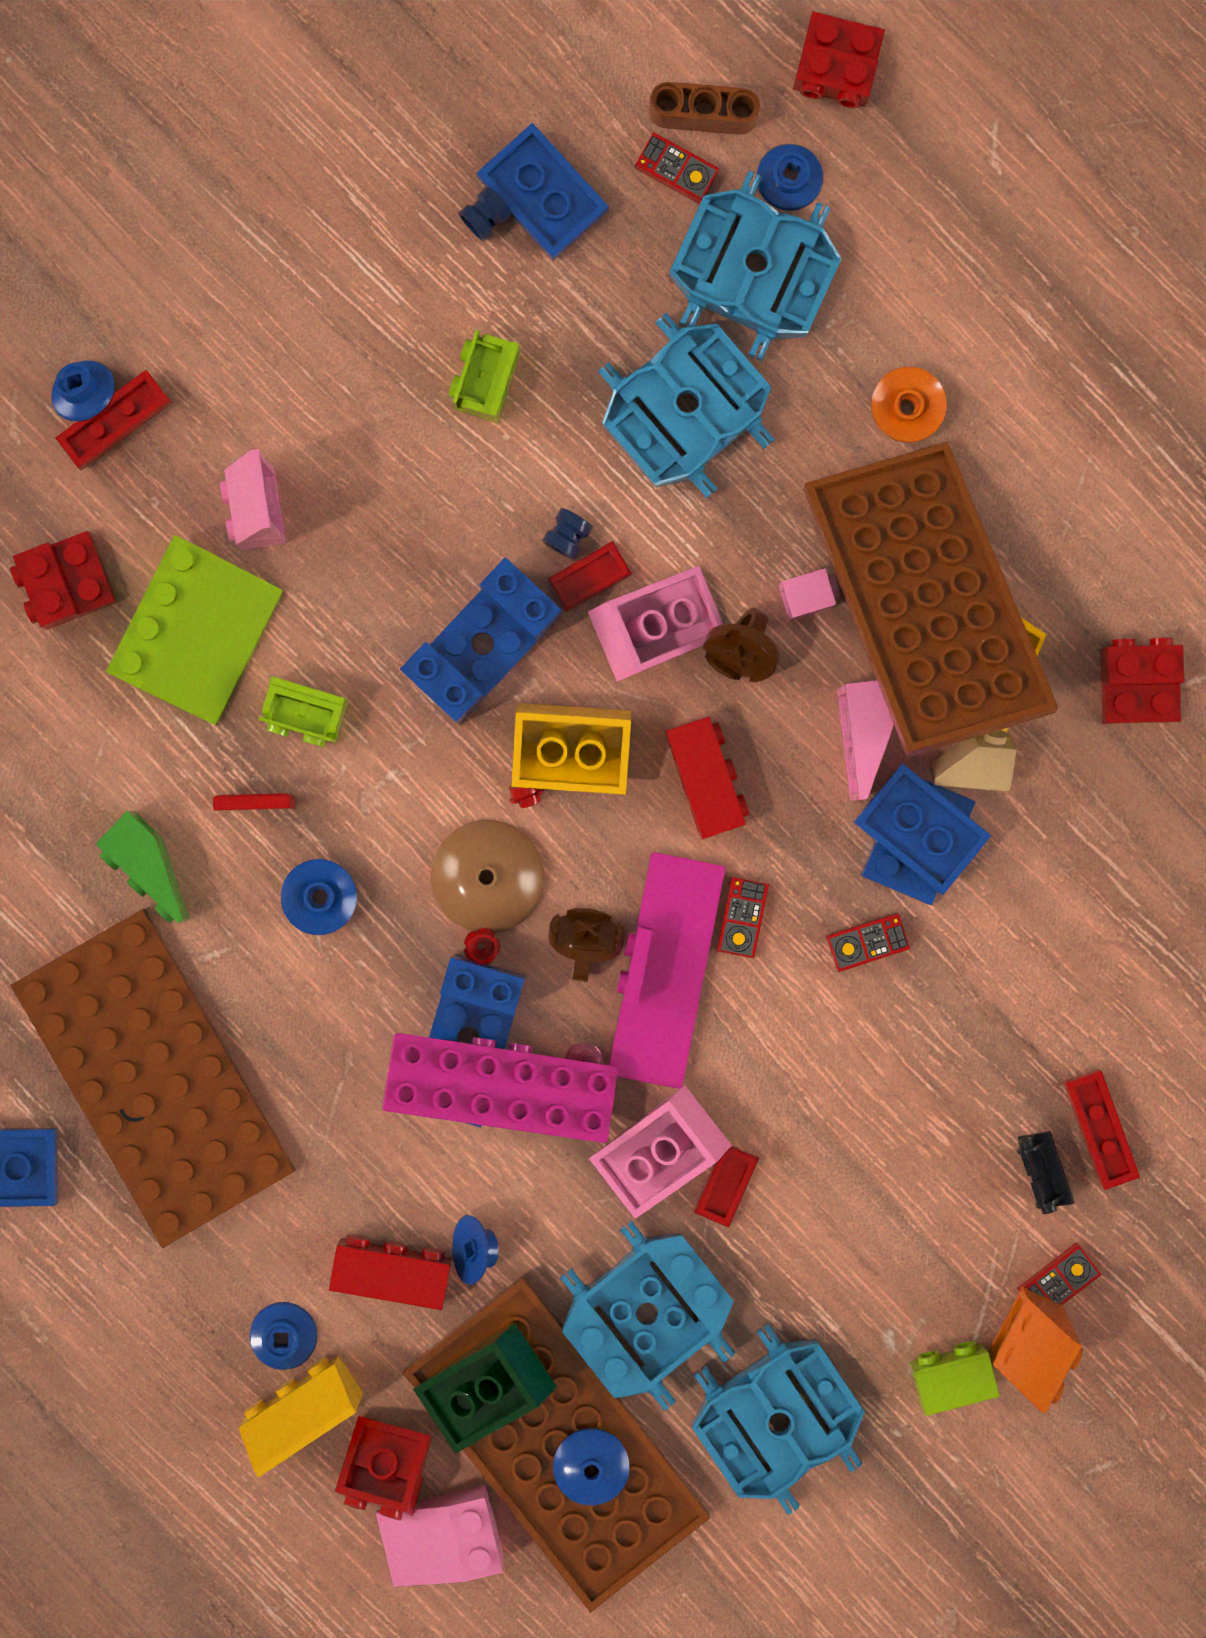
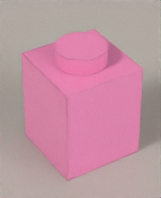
M826 568L782 581L778 585L789 622L832 609L837 605L835 598L840 597L835 577L833 575L828 577Z

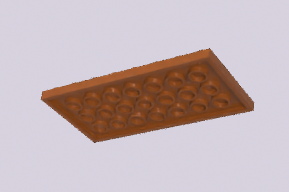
M948 442L805 483L804 492L907 758L1056 713L1058 705Z
M141 909L10 985L161 1248L166 1247L296 1170L146 909ZM120 1109H123L125 1114L131 1118H145L138 1122L128 1121L121 1115Z
M521 1276L404 1368L403 1374L415 1388L418 1384L488 1337L512 1323H516L557 1388L538 1408L466 1447L463 1451L591 1613L709 1520L710 1514L619 1398L614 1399L563 1334V1326L525 1277ZM584 1428H599L610 1432L624 1445L629 1458V1476L624 1488L612 1500L600 1505H583L569 1499L560 1490L554 1477L553 1462L557 1448L568 1435ZM588 1465L584 1472L588 1476H595L599 1469L595 1465Z

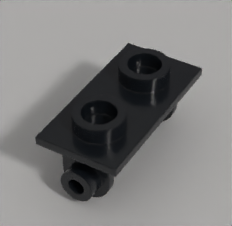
M1051 1131L1019 1136L1018 1144L1020 1148L1017 1149V1153L1021 1155L1027 1175L1032 1178L1033 1182L1030 1184L1036 1199V1208L1041 1209L1042 1214H1050L1057 1211L1056 1206L1074 1204L1075 1201Z

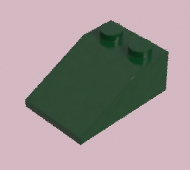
M514 1322L464 1353L418 1384L413 1390L456 1454L538 1408L557 1386Z

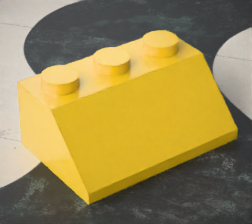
M518 703L515 717L511 787L626 795L631 710Z
M339 1355L330 1361L327 1357L320 1359L307 1369L308 1376L299 1382L295 1378L290 1379L275 1391L278 1396L267 1403L261 1399L243 1412L246 1417L238 1429L252 1468L258 1478L356 1413L364 1392Z

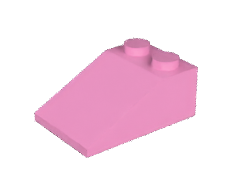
M259 449L250 450L224 469L226 481H220L223 503L229 504L231 518L226 519L229 541H235L236 546L241 550L286 544L275 469Z
M700 566L610 600L588 611L617 682L702 647L711 629L723 624Z
M877 680L845 684L837 689L850 801L868 799L894 726Z
M684 1085L597 1151L589 1160L636 1219L717 1163L732 1145L686 1085Z
M487 1484L419 1500L416 1503L413 1516L403 1514L401 1521L379 1514L380 1510L376 1511L393 1587L467 1582L503 1573L504 1554Z

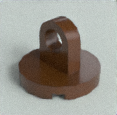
M753 607L743 614L737 624H722L713 627L707 634L703 644V650L705 649L706 651L705 658L709 665L718 673L734 680L740 681L741 676L750 677L749 682H759L768 679L775 672L779 661V651L775 643L764 634L768 623V616Z
M574 908L567 910V914L560 917L557 914L551 920L548 931L549 944L556 952L575 960L572 980L588 982L590 962L611 960L620 954L625 940L624 928L619 922L617 925L611 922L612 916L607 913L590 908Z

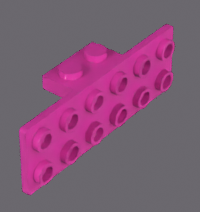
M656 852L651 854L635 934L628 933L624 951L625 956H631L628 971L621 970L616 992L623 994L609 1066L618 1068L617 1077L677 1089L682 1087L725 873L724 866Z
M395 1033L393 1035L382 1103L384 1111L601 1143L608 1141L618 1068L615 1066L532 1054L533 1046L510 1043L509 1050L495 1048L496 1040L473 1037L472 1044L402 1033Z

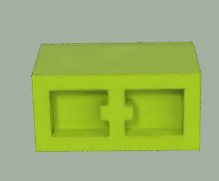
M479 330L475 331L473 340L466 339L460 361L465 362L461 376H454L449 390V397L454 398L452 402L454 409L498 424L520 355V344L484 334L482 338Z
M271 676L262 708L264 717L259 716L258 719L268 723L266 731L288 737L290 730L304 734L303 742L323 748L326 741L336 744L349 700Z
M974 1341L963 1342L953 1347L954 1351L939 1354L938 1351H929L918 1355L916 1361L909 1362V1366L913 1371L912 1375L919 1404L926 1416L1000 1397L989 1353L982 1344L976 1345Z

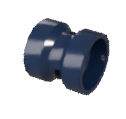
M485 187L477 194V201L474 205H466L458 213L469 230L483 242L493 234V226L506 222L512 216L506 204L489 187Z
M561 508L555 517L557 526L547 531L542 542L561 555L574 560L580 551V539L587 538L593 526L575 513Z

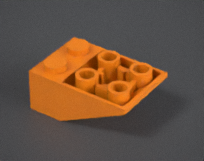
M1022 1286L988 1353L992 1364L1040 1412L1046 1414L1051 1403L1056 1404L1060 1400L1065 1386L1063 1381L1069 1369L1074 1370L1078 1366L1083 1350L1081 1348L1082 1344L1063 1305L1061 1306Z

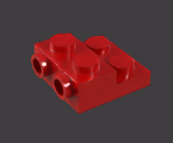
M812 11L793 89L800 91L801 95L810 99L826 97L837 100L839 105L846 108L866 107L873 85L885 29Z
M89 531L54 544L47 542L13 555L16 565L10 567V572L17 587H25L30 601L24 602V608L32 624L38 622L41 628L49 630L118 603Z
M1173 638L1150 639V646H1135V639L1112 640V647L1100 649L1103 724L1181 722L1180 684L1185 683L1183 645H1173Z
M358 1416L335 1492L345 1497L344 1505L365 1511L368 1503L381 1507L379 1514L391 1519L401 1521L403 1514L413 1516L424 1480L421 1474L432 1437L427 1434Z

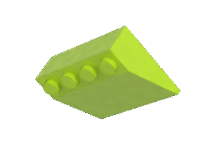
M174 535L106 672L217 726L284 591L211 552Z

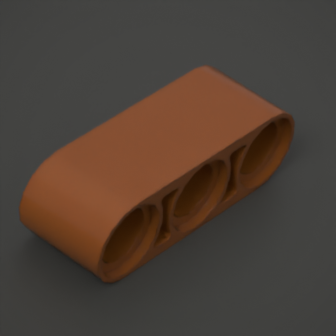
M662 82L652 90L649 105L650 118L658 127L737 135L752 131L756 125L760 110V100L752 90L677 82ZM663 99H668L675 103L676 108L671 111H663L657 106V103ZM705 102L710 104L714 111L706 115L700 114L696 111L695 106ZM742 105L750 110L751 115L741 118L736 116L732 109Z

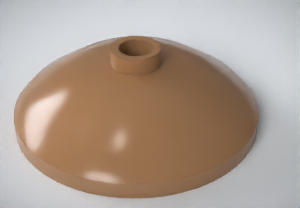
M481 820L468 823L456 829L442 842L433 860L431 885L439 907L454 923L470 931L477 932L480 928H488L497 933L518 925L534 910L543 891L544 868L536 846L522 831L504 822ZM483 870H490L493 873L494 880L491 884L486 885L480 881L479 875Z

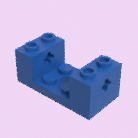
M506 557L479 584L481 591L431 644L425 641L400 668L411 681L458 725L469 716L562 617V609ZM488 634L493 638L494 647L490 653L480 655L473 650L472 642L477 635Z
M453 954L450 957L442 984L441 998L429 1038L459 1042L458 1032L464 1027H472L478 1032L479 1038L496 1040L495 1048L505 1049L526 975L490 964L477 963L466 957ZM470 1124V1125L477 1126V1127H480V1128H481V1126H482V1125H477V1124Z

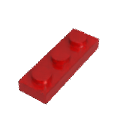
M144 370L115 392L108 405L99 414L88 420L75 422L55 437V439L77 468L82 471L172 402L151 374Z
M1096 1069L1063 1081L1101 1188L1108 1190L1140 1178L1102 1070Z

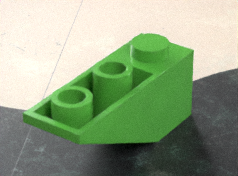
M126 811L96 843L103 851L99 856L112 869L117 870L120 867L130 877L127 883L139 895L144 897L148 894L158 904L154 908L165 920L170 923L174 920L178 923L186 922L189 919V915L163 838L135 811Z

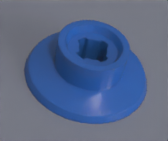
M782 144L769 150L759 162L756 174L762 177V181L758 186L762 197L773 207L785 211H795L810 205L819 195L823 185V170L818 158L809 149L797 144ZM790 168V170L798 172L795 181L783 176L785 169Z
M80 361L63 367L56 376L51 394L52 405L57 414L69 421H84L99 414L108 405L114 393L115 383L111 371L104 364L96 361Z
M471 1215L463 1216L458 1221L453 1233V1262L458 1276L464 1283L472 1285L478 1282L483 1277L486 1268L493 1267L498 1258V1242L494 1232L484 1229L481 1222Z
M289 1302L274 1303L262 1309L254 1318L250 1327V1345L255 1356L266 1366L277 1370L293 1369L305 1363L314 1352L317 1343L316 1325L311 1315L302 1307ZM276 1332H286L289 1335L288 1344H278L276 1342Z

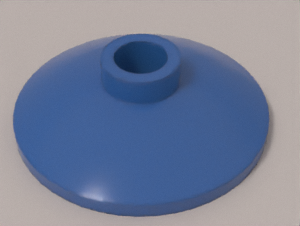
M325 859L305 861L291 870L283 882L281 889L283 912L289 922L302 932L312 935H326L335 932L350 920L356 908L357 890L350 874L333 861ZM319 889L327 893V900L323 904H319L314 900V893Z
M599 1428L580 1429L568 1435L557 1448L553 1462L554 1477L560 1490L569 1499L583 1505H600L612 1500L624 1488L629 1476L628 1454L621 1441L610 1432ZM588 1465H595L599 1472L595 1476H588L585 1474L584 1469Z

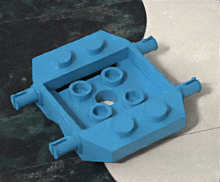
M748 171L740 190L736 189L703 196L670 269L669 276L688 299V306L679 322L680 325L686 327L690 315L693 314L688 327L695 326L702 310L706 308L756 331L757 337L748 355L754 359L761 345L762 347L756 360L763 361L770 342L774 339L806 338L842 258L823 228L828 214L831 212L829 206L825 205L821 217L818 218L823 203H816L809 221L780 213L764 201L754 197L762 177L756 174L751 187H749L754 172ZM738 215L741 217L740 222L710 284L707 281ZM802 244L806 247L777 311L774 313L770 310L798 248ZM751 254H760L765 258L767 267L761 272H753L746 265L745 260Z
M665 313L655 324L669 338V343L649 362L633 372L628 378L626 376L623 378L611 365L610 361L605 364V368L601 367L598 374L610 385L613 392L602 425L656 488L689 480L695 484L707 499L711 496V492L713 494L718 487L703 472L706 464L745 431L755 438L763 450L775 440L762 425V418L760 417L771 386L718 324L683 327L680 329L668 313ZM688 353L694 358V360L700 365V367L706 372V374L712 379V381L718 386V388L736 407L737 411L722 395V393L716 388V386L710 381V379L704 374V372L698 367V365L692 360ZM689 393L695 396L698 401L697 409L690 413L682 412L676 403L680 395ZM638 397L687 453L682 457L634 402V399Z
M630 1220L626 1224L635 1236L629 1232L625 1225L619 1231L623 1233L633 1246V1250L626 1254L612 1269L589 1285H585L573 1268L569 1269L567 1274L575 1284L571 1282L565 1273L560 1277V1280L564 1282L573 1294V1301L562 1327V1332L614 1399L647 1392L651 1393L662 1407V1410L665 1411L669 1406L661 1395L665 1397L671 1406L676 1402V1399L673 1398L662 1384V1379L705 1344L710 1345L722 1362L729 1360V1358L720 1346L726 1350L730 1357L735 1354V1350L731 1348L722 1336V1328L734 1301L681 1233L644 1237L633 1223V1220ZM652 1261L656 1263L659 1269L663 1272V1274L667 1277L670 1283L674 1286V1288L678 1291L681 1297L685 1300V1302L689 1305L692 1311L699 1318L696 1322L687 1313L684 1307L676 1299V1297L669 1290V1288L666 1286V1284L662 1281V1279L658 1276V1274L655 1272V1270L651 1267L649 1263H651ZM643 1303H651L657 1308L656 1317L651 1322L644 1323L636 1317L637 1308ZM597 1305L601 1307L644 1362L642 1366L637 1364L594 1309Z
M767 1323L763 1326L771 1339L767 1337L761 1327L756 1331L768 1349L766 1356L723 1385L716 1382L707 1366L701 1367V1372L707 1381L699 1370L693 1374L705 1391V1399L691 1426L739 1498L774 1499L776 1497L788 1515L793 1513L788 1502L794 1511L800 1506L788 1488L802 1478L811 1468L829 1461L838 1454L849 1472L856 1469L848 1456L851 1457L857 1468L862 1465V1460H860L851 1446L865 1412L817 1339L784 1343L780 1341L770 1323ZM790 1369L831 1429L827 1434L785 1373L787 1370ZM731 1409L772 1469L771 1472L767 1470L728 1410ZM776 1413L786 1414L790 1418L788 1427L783 1431L772 1430L769 1427V1420L772 1415Z

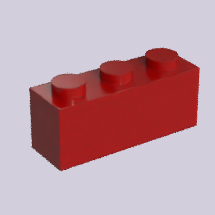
M710 716L667 730L665 735L700 839H706L746 825L744 817L750 815L743 794L736 796L732 781L737 780V774L731 758L725 760L723 758L719 745L725 744V739L719 723L712 724Z
M348 1235L347 1239L341 1238L336 1246L329 1291L442 1310L452 1257L444 1256L445 1252L440 1249L423 1248L422 1252L407 1250V1245L400 1242L386 1241L383 1246L371 1244L370 1238L365 1236Z

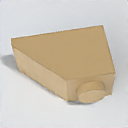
M998 730L959 742L931 763L930 773L933 784L935 786L1010 791L1017 752L1012 735Z

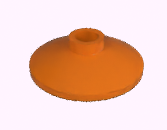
M901 367L887 373L876 385L871 398V412L877 427L889 438L903 443L919 442L930 437L941 426L947 411L946 394L941 383L934 375L917 367ZM904 401L910 402L913 405V412L910 414L903 413L900 404Z

